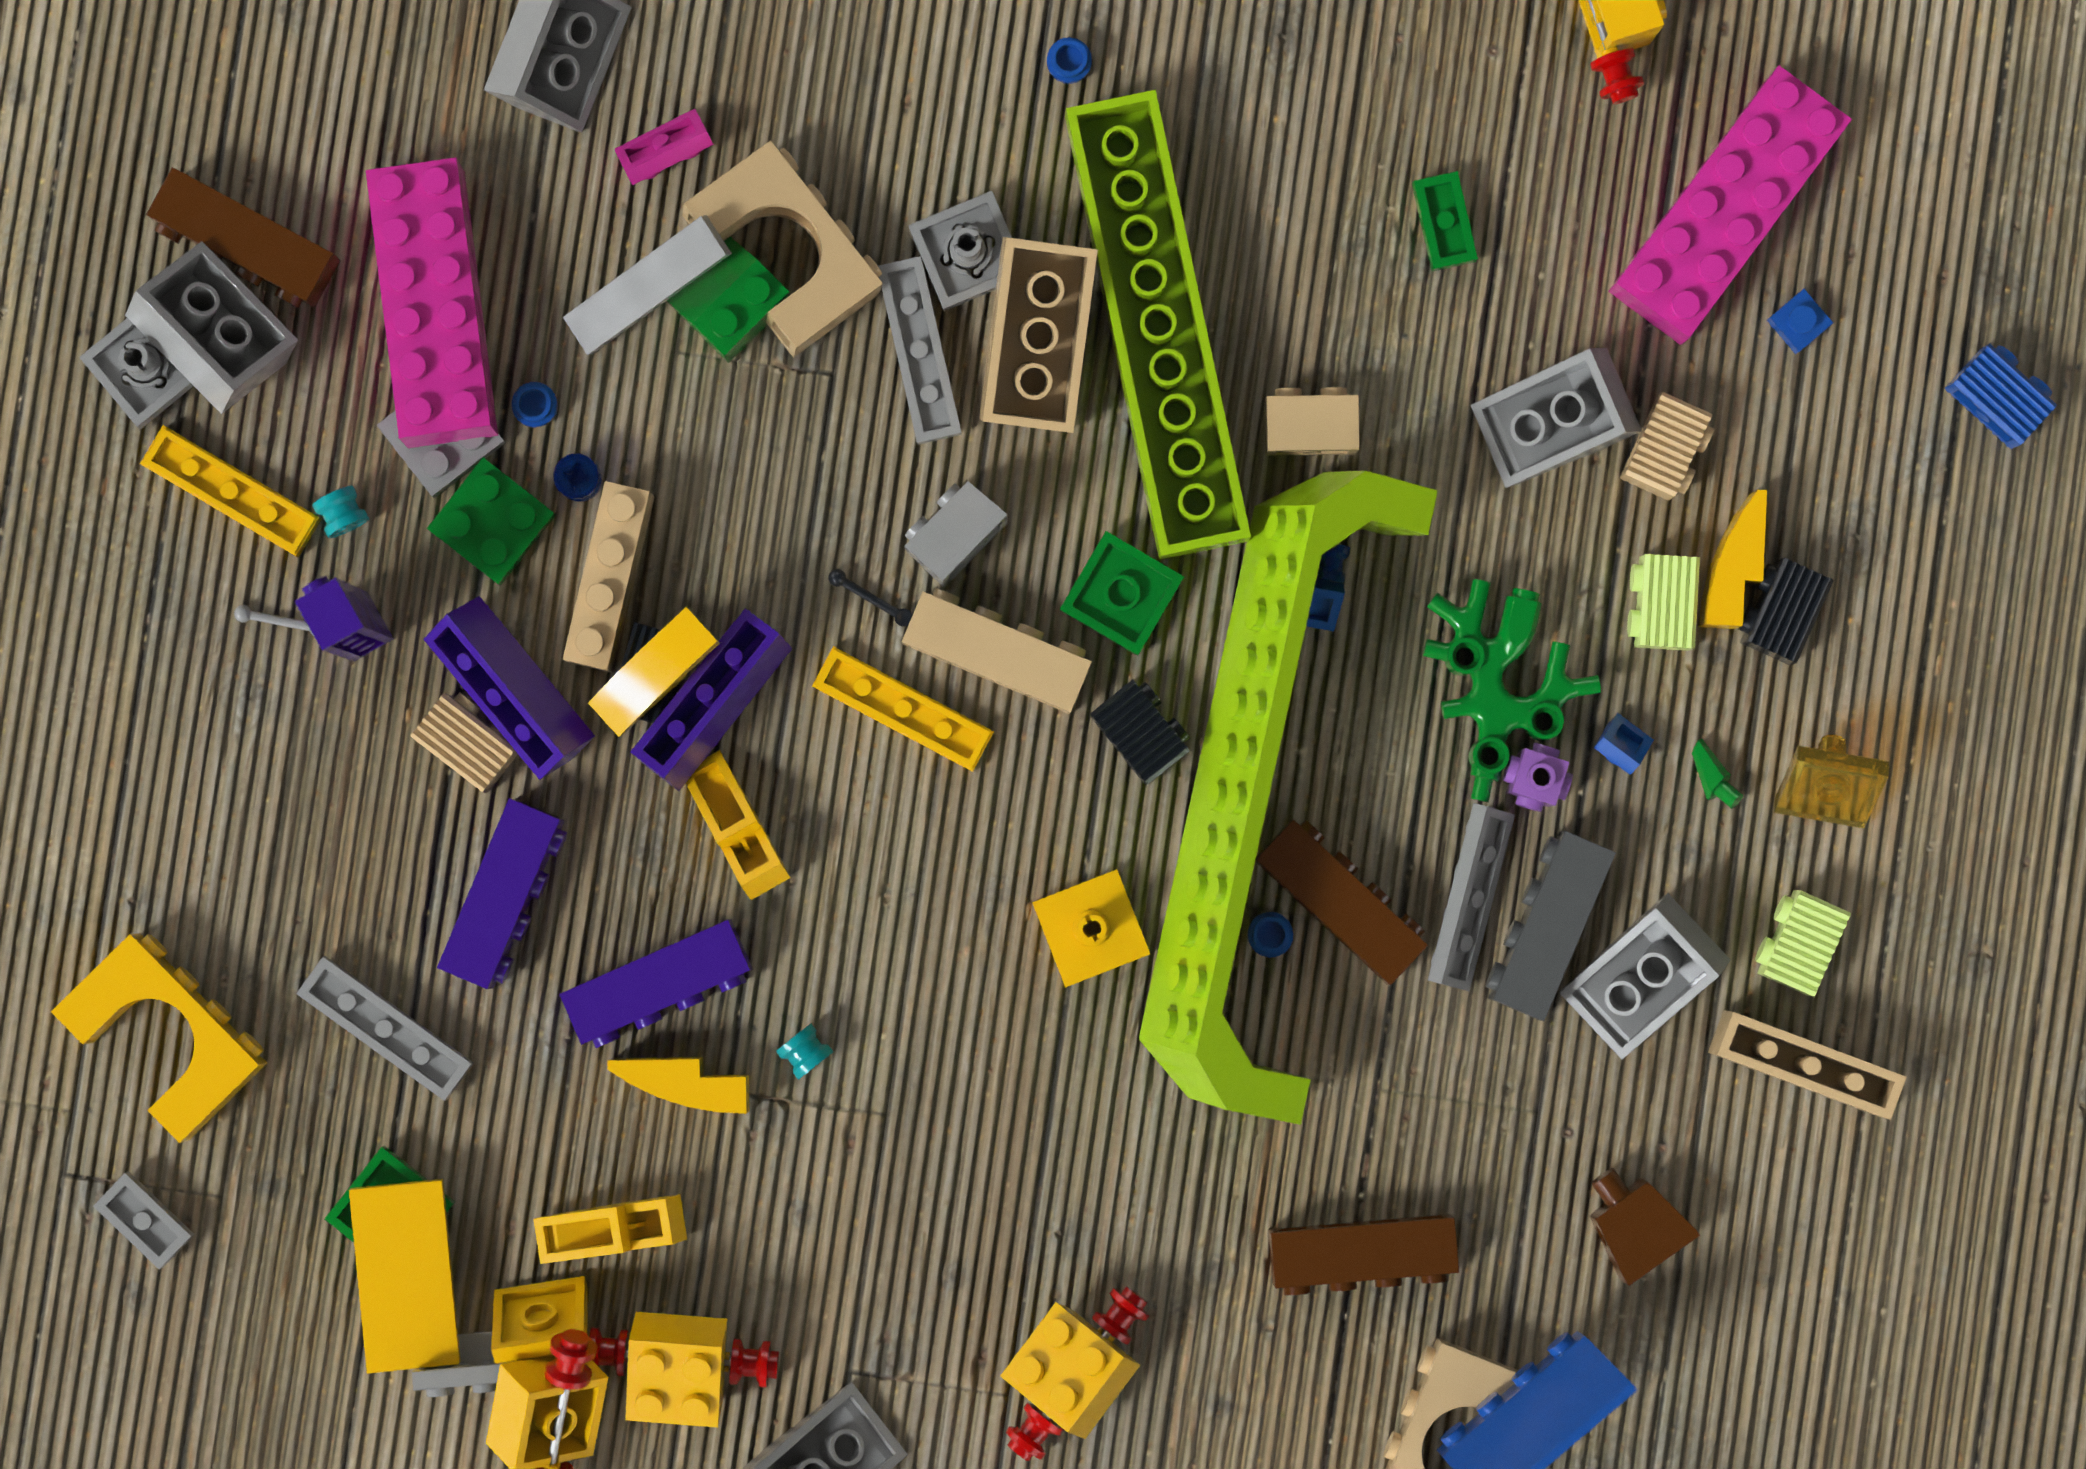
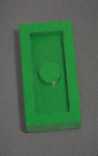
M1458 171L1413 181L1412 188L1432 272L1476 262L1478 257Z

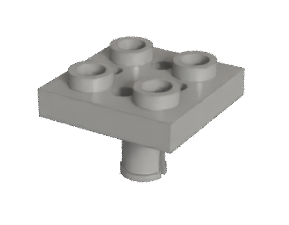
M993 191L908 225L943 311L996 290L1002 237H1012ZM985 238H987L986 243L988 249H986L985 242L983 241ZM991 238H993V239L995 240V246H994L993 248H992V246H991V245H992V239H991ZM948 255H950L951 259L953 260L952 265L947 267L943 266L940 262L942 256H944V262L948 263ZM977 267L974 269V275H979L980 271L983 270L982 277L978 279L973 278L970 275L972 268Z
M128 318L79 357L132 422L140 429L145 427L193 387L165 356H161L158 349ZM126 374H129V375H130L132 378H134L135 380L133 381V380H132L130 377H128ZM160 376H164L167 380V383L163 388L156 387L157 385H162L164 382L162 379L158 378ZM123 380L125 382H129L131 385H125Z

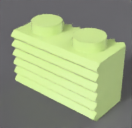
M1644 554L1639 557V564H1632L1630 591L1637 592L1636 610L1630 609L1627 633L1628 637H1635V648L1683 651L1695 649L1700 557Z
M1793 890L1791 897L1784 895L1774 913L1773 919L1778 921L1779 924L1773 938L1771 939L1766 936L1757 951L1755 961L1761 964L1757 974L1801 994L1814 997L1851 913L1801 890Z

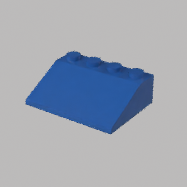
M1576 1331L1572 1336L1569 1332H1565L1547 1347V1351L1550 1354L1540 1363L1535 1365L1533 1362H1530L1518 1370L1511 1378L1514 1385L1502 1395L1494 1392L1486 1397L1476 1407V1411L1479 1414L1469 1423L1464 1425L1462 1422H1458L1447 1430L1440 1438L1443 1444L1437 1449V1452L1452 1469H1545L1638 1390L1585 1335L1579 1331Z

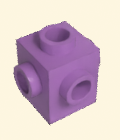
M1534 743L1532 750L1524 748L1518 750L1517 757L1510 756L1505 768L1503 781L1508 782L1505 793L1517 797L1516 805L1542 812L1543 806H1556L1558 798L1566 799L1573 774L1567 773L1569 762L1558 758L1560 750ZM1538 768L1545 769L1549 775L1544 786L1537 785L1533 780V773Z

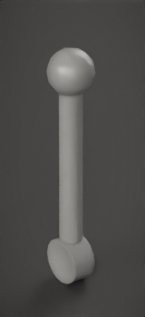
M239 605L234 611L235 619L241 623L254 620L311 632L306 621L251 611V608L247 605Z

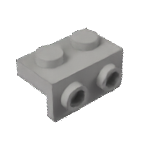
M492 1331L458 1334L460 1364L415 1369L412 1372L413 1391L426 1390L427 1397H441L455 1394L454 1387L472 1385L473 1393L493 1392L496 1390L500 1364L508 1362L495 1364L491 1351Z

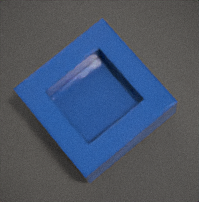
M1805 289L1801 290L1767 319V322L1795 354L1800 352L1833 324L1832 320Z
M1316 579L1307 627L1328 631L1335 630L1345 595L1344 584Z
M1617 713L1607 724L1594 748L1612 764L1619 766L1631 775L1641 764L1654 739Z

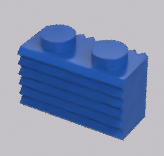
M1989 343L1971 358L1945 387V390L1953 398L1957 399L1961 405L1965 406L1974 417L1978 418L1987 429L1991 430L2000 441L2004 442L2010 449H2013L2025 442L2051 411L2056 408L2057 404L2049 398L2053 393L2047 384L2035 376H2031L2028 379L2016 368L2019 361L2013 353L2001 345L1994 348Z

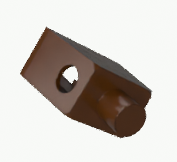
M1611 1168L1591 1183L1605 1203L1590 1215L1591 1221L1618 1277L1628 1286L1700 1236L1698 1231L1644 1179L1636 1181L1627 1188L1615 1169Z

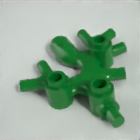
M1473 579L1469 599L1464 607L1456 606L1438 592L1428 604L1427 608L1446 620L1454 628L1455 637L1448 643L1426 639L1423 656L1445 661L1448 670L1455 675L1471 676L1472 688L1470 692L1458 699L1441 701V711L1443 719L1470 716L1476 721L1479 730L1478 741L1472 745L1469 751V762L1472 766L1470 775L1475 776L1471 799L1489 802L1493 781H1499L1501 770L1506 767L1509 761V750L1505 743L1511 732L1523 728L1528 736L1539 741L1556 737L1564 726L1562 706L1570 699L1601 693V685L1598 675L1576 679L1569 678L1565 668L1570 645L1553 641L1541 688L1534 694L1526 697H1517L1510 694L1503 684V673L1512 662L1526 651L1533 640L1542 608V603L1538 602L1540 594L1530 590L1513 588L1512 595L1506 597L1498 634L1494 638H1486L1481 633V624L1491 583ZM1460 649L1466 650L1470 655V662L1466 666L1459 664L1456 660V653ZM1538 714L1545 715L1549 720L1548 728L1545 731L1538 729L1535 724ZM1484 748H1489L1494 752L1495 759L1491 765H1487L1481 760L1480 755Z

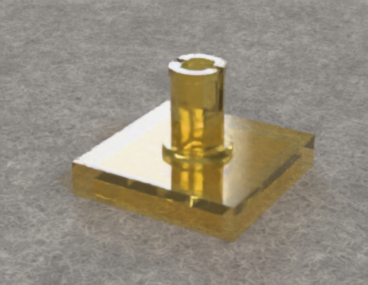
M1838 735L1823 736L1818 744V749L1798 745L1775 796L1774 813L1864 828L1889 777V761L1846 754V739Z

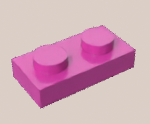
M693 109L614 150L631 184L634 185L642 180L656 177L662 170L684 159L696 157L702 150L714 144L696 109Z

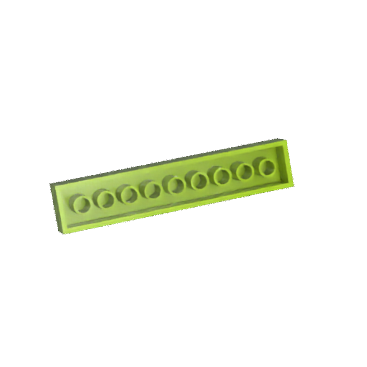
M1156 89L1066 108V125L1093 249H1098L1096 266L1159 560L1248 542L1251 538Z

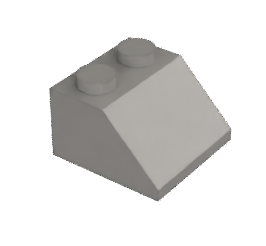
M969 481L962 488L956 483L953 484L936 502L941 509L929 521L922 516L905 534L910 540L904 546L905 550L944 588L1008 524L1007 514Z

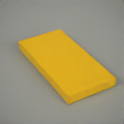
M443 1179L350 1188L349 1197L367 1374L460 1364L461 1357Z

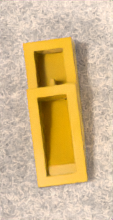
M1756 490L1749 494L1733 516L1718 544L1704 586L1699 627L1736 629L1743 626L1745 584L1755 585L1763 582L1767 490Z
M685 607L601 688L588 704L616 735L621 737L688 676L687 673L713 651L720 642L690 609Z
M719 750L706 757L688 779L686 785L715 841L723 851L740 886L750 900L791 877L722 752Z
M703 1057L612 1058L607 1060V1070L629 1084L658 1098L686 1107L712 1112L747 1114L750 1111L749 1075H704Z
M680 1194L570 1211L533 1219L540 1264L618 1254L636 1249L673 1245L687 1240Z

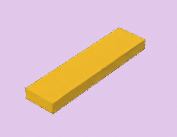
M165 425L161 427L140 462L144 467L298 558L322 518Z
M834 646L812 685L817 690L972 772L994 734V731Z

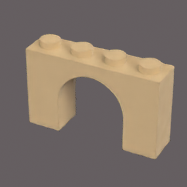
M770 140L683 204L682 216L688 224H691L700 216L707 215L723 241L751 221L767 216L790 219L802 226L810 234L817 247L819 256V267L816 273L805 285L768 311L766 320L767 325L794 358L878 296L883 285L879 279L882 272L869 255L862 257L852 245L855 239L845 223L840 219L834 222L824 209L827 203L820 191L811 183L806 186L796 172L799 170V167L791 154L785 148L778 150Z
M1436 1338L1434 1346L1430 1347L1427 1345L1419 1360L1417 1371L1423 1374L1417 1389L1410 1388L1404 1398L1400 1414L1406 1417L1400 1433L1393 1431L1386 1444L1383 1457L1389 1459L1385 1469H1424L1422 1445L1432 1423L1442 1414L1452 1409L1477 1407L1486 1397L1494 1392L1502 1395L1514 1385L1511 1378L1518 1370Z

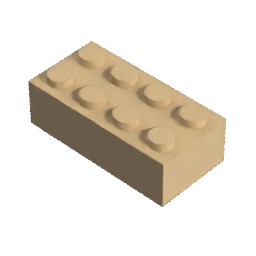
M1002 237L980 420L983 422L1074 433L1098 249Z

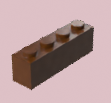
M173 167L146 213L150 219L158 223L154 230L158 234L177 244L180 243L182 237L195 244H199L202 241L220 260L225 259L238 266L234 273L235 275L259 287L262 280L278 288L274 296L296 308L300 307L302 301L315 308L341 261L332 252Z
M1290 820L1260 852L1255 862L1385 984L1391 986L1428 946L1420 938L1425 933V930L1406 913L1401 918L1395 915L1387 907L1392 901L1390 897L1373 882L1368 887H1365L1354 876L1358 868L1340 851L1332 856L1321 846L1320 843L1325 837L1307 820H1304L1300 825L1295 820Z
M1451 1214L1268 1229L1272 1283L1275 1288H1283L1284 1295L1311 1293V1285L1329 1284L1330 1291L1357 1289L1358 1281L1375 1280V1287H1396L1403 1285L1402 1278L1417 1276L1421 1277V1283L1424 1284L1442 1283L1449 1281L1448 1274L1459 1273L1455 1217Z

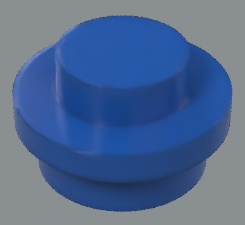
M1069 37L1060 39L1048 51V70L1059 82L1066 84L1077 83L1083 80L1091 69V52L1087 45L1079 39Z
M525 383L513 395V414L525 426L532 428L545 426L556 415L558 408L556 395L550 387L543 383Z
M1265 912L1256 916L1250 923L1247 933L1248 942L1257 954L1269 958L1278 957L1290 948L1293 941V928L1288 919L1276 912Z

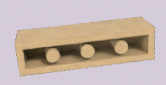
M607 481L604 482L562 659L568 663L613 673L655 498L650 491Z
M935 588L932 595L922 591L902 639L903 645L1071 714L1092 664V661L1084 658L1087 652L1085 649L1062 640L1058 648L1042 641L1045 633L1022 623H1019L1017 630L1000 623L1002 615L977 605L975 612L957 606L960 598L944 590Z
M1727 1010L1722 1012L1708 1053L1888 1120L1892 1119L1907 1078L1880 1066Z

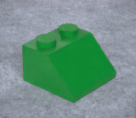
M731 236L724 240L732 254L667 300L727 363L767 326L768 311L791 295L752 254Z

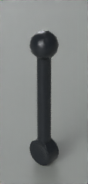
M834 569L829 573L828 580L832 586L845 587L895 617V622L899 626L906 627L909 625L912 613L908 609H897L847 579L845 572L840 569Z

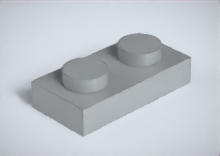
M129 1171L125 1172L93 1205L102 1216L159 1270L164 1268L195 1235Z

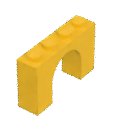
M141 933L129 934L51 1013L84 1045L94 1043L125 1011L142 1000L157 999L177 1008L185 1016L193 1032V1057L188 1069L181 1078L147 1111L179 1143L190 1140L267 1064L260 1056L264 1049L250 1034L244 1031L240 1035L228 1023L232 1017L220 1003L214 999L207 1002L196 990L200 986L199 982L185 968L180 966L176 970L164 958L168 952L155 937L147 934L145 937Z

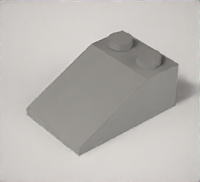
M1589 348L1471 405L1505 488L1512 487L1603 450L1642 431L1607 348Z
M1667 893L1629 926L1559 993L1622 1060L1717 979L1731 959Z
M851 1382L772 1442L742 1469H892L908 1454Z

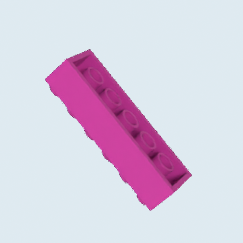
M1778 65L1737 117L1608 292L1679 345L1683 344L1691 337L1852 119Z
M456 157L365 170L399 439L407 448L458 442V440L498 436L465 171Z

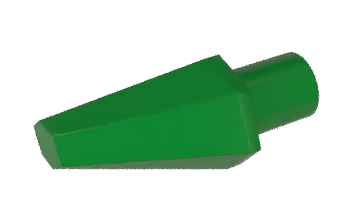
M1698 740L1692 751V756L1706 799L1712 800L1718 797L1728 807L1733 809L1740 803L1743 794L1728 783L1731 774L1725 769L1704 740Z

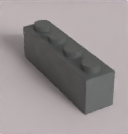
M1559 831L1557 838L1549 836L1539 861L1545 863L1539 880L1531 878L1521 903L1527 905L1521 922L1513 920L1506 934L1503 945L1510 948L1503 964L1495 962L1488 976L1485 987L1492 989L1488 999L1534 1019L1545 1020L1616 852L1568 831Z

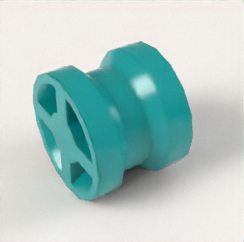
M353 485L335 490L312 504L316 514L323 516L326 522L324 531L329 539L346 534L362 526L370 519L366 510L359 508L356 502L358 494Z
M812 1023L776 1050L781 1059H788L793 1065V1074L798 1080L834 1052L828 1044H822L816 1037L817 1030Z

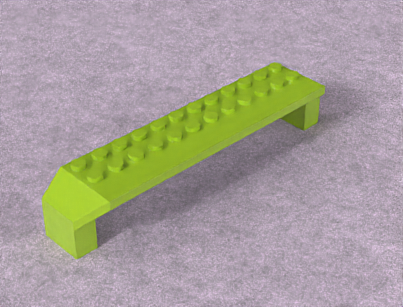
M1366 470L1323 472L1254 506L1250 525L1251 538L1246 543L1139 1034L1141 1043L1190 1099L1229 1111L1301 1125L1311 1079L1251 1064L1222 1011L1321 555L1359 529L1382 535H1428L1438 490Z

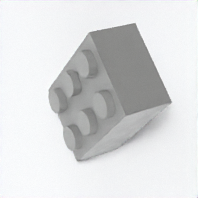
M202 241L138 288L125 314L143 335L221 414L283 367L298 342V339Z

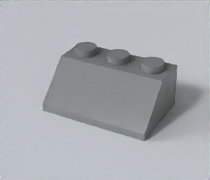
M519 0L484 91L518 109L572 130L583 132L632 7L620 0Z

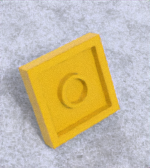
M1117 869L1032 902L1065 988L1150 955Z
M585 1276L494 1290L491 1351L495 1364L553 1355L549 1347L554 1335L568 1329H578L587 1333L588 1287Z

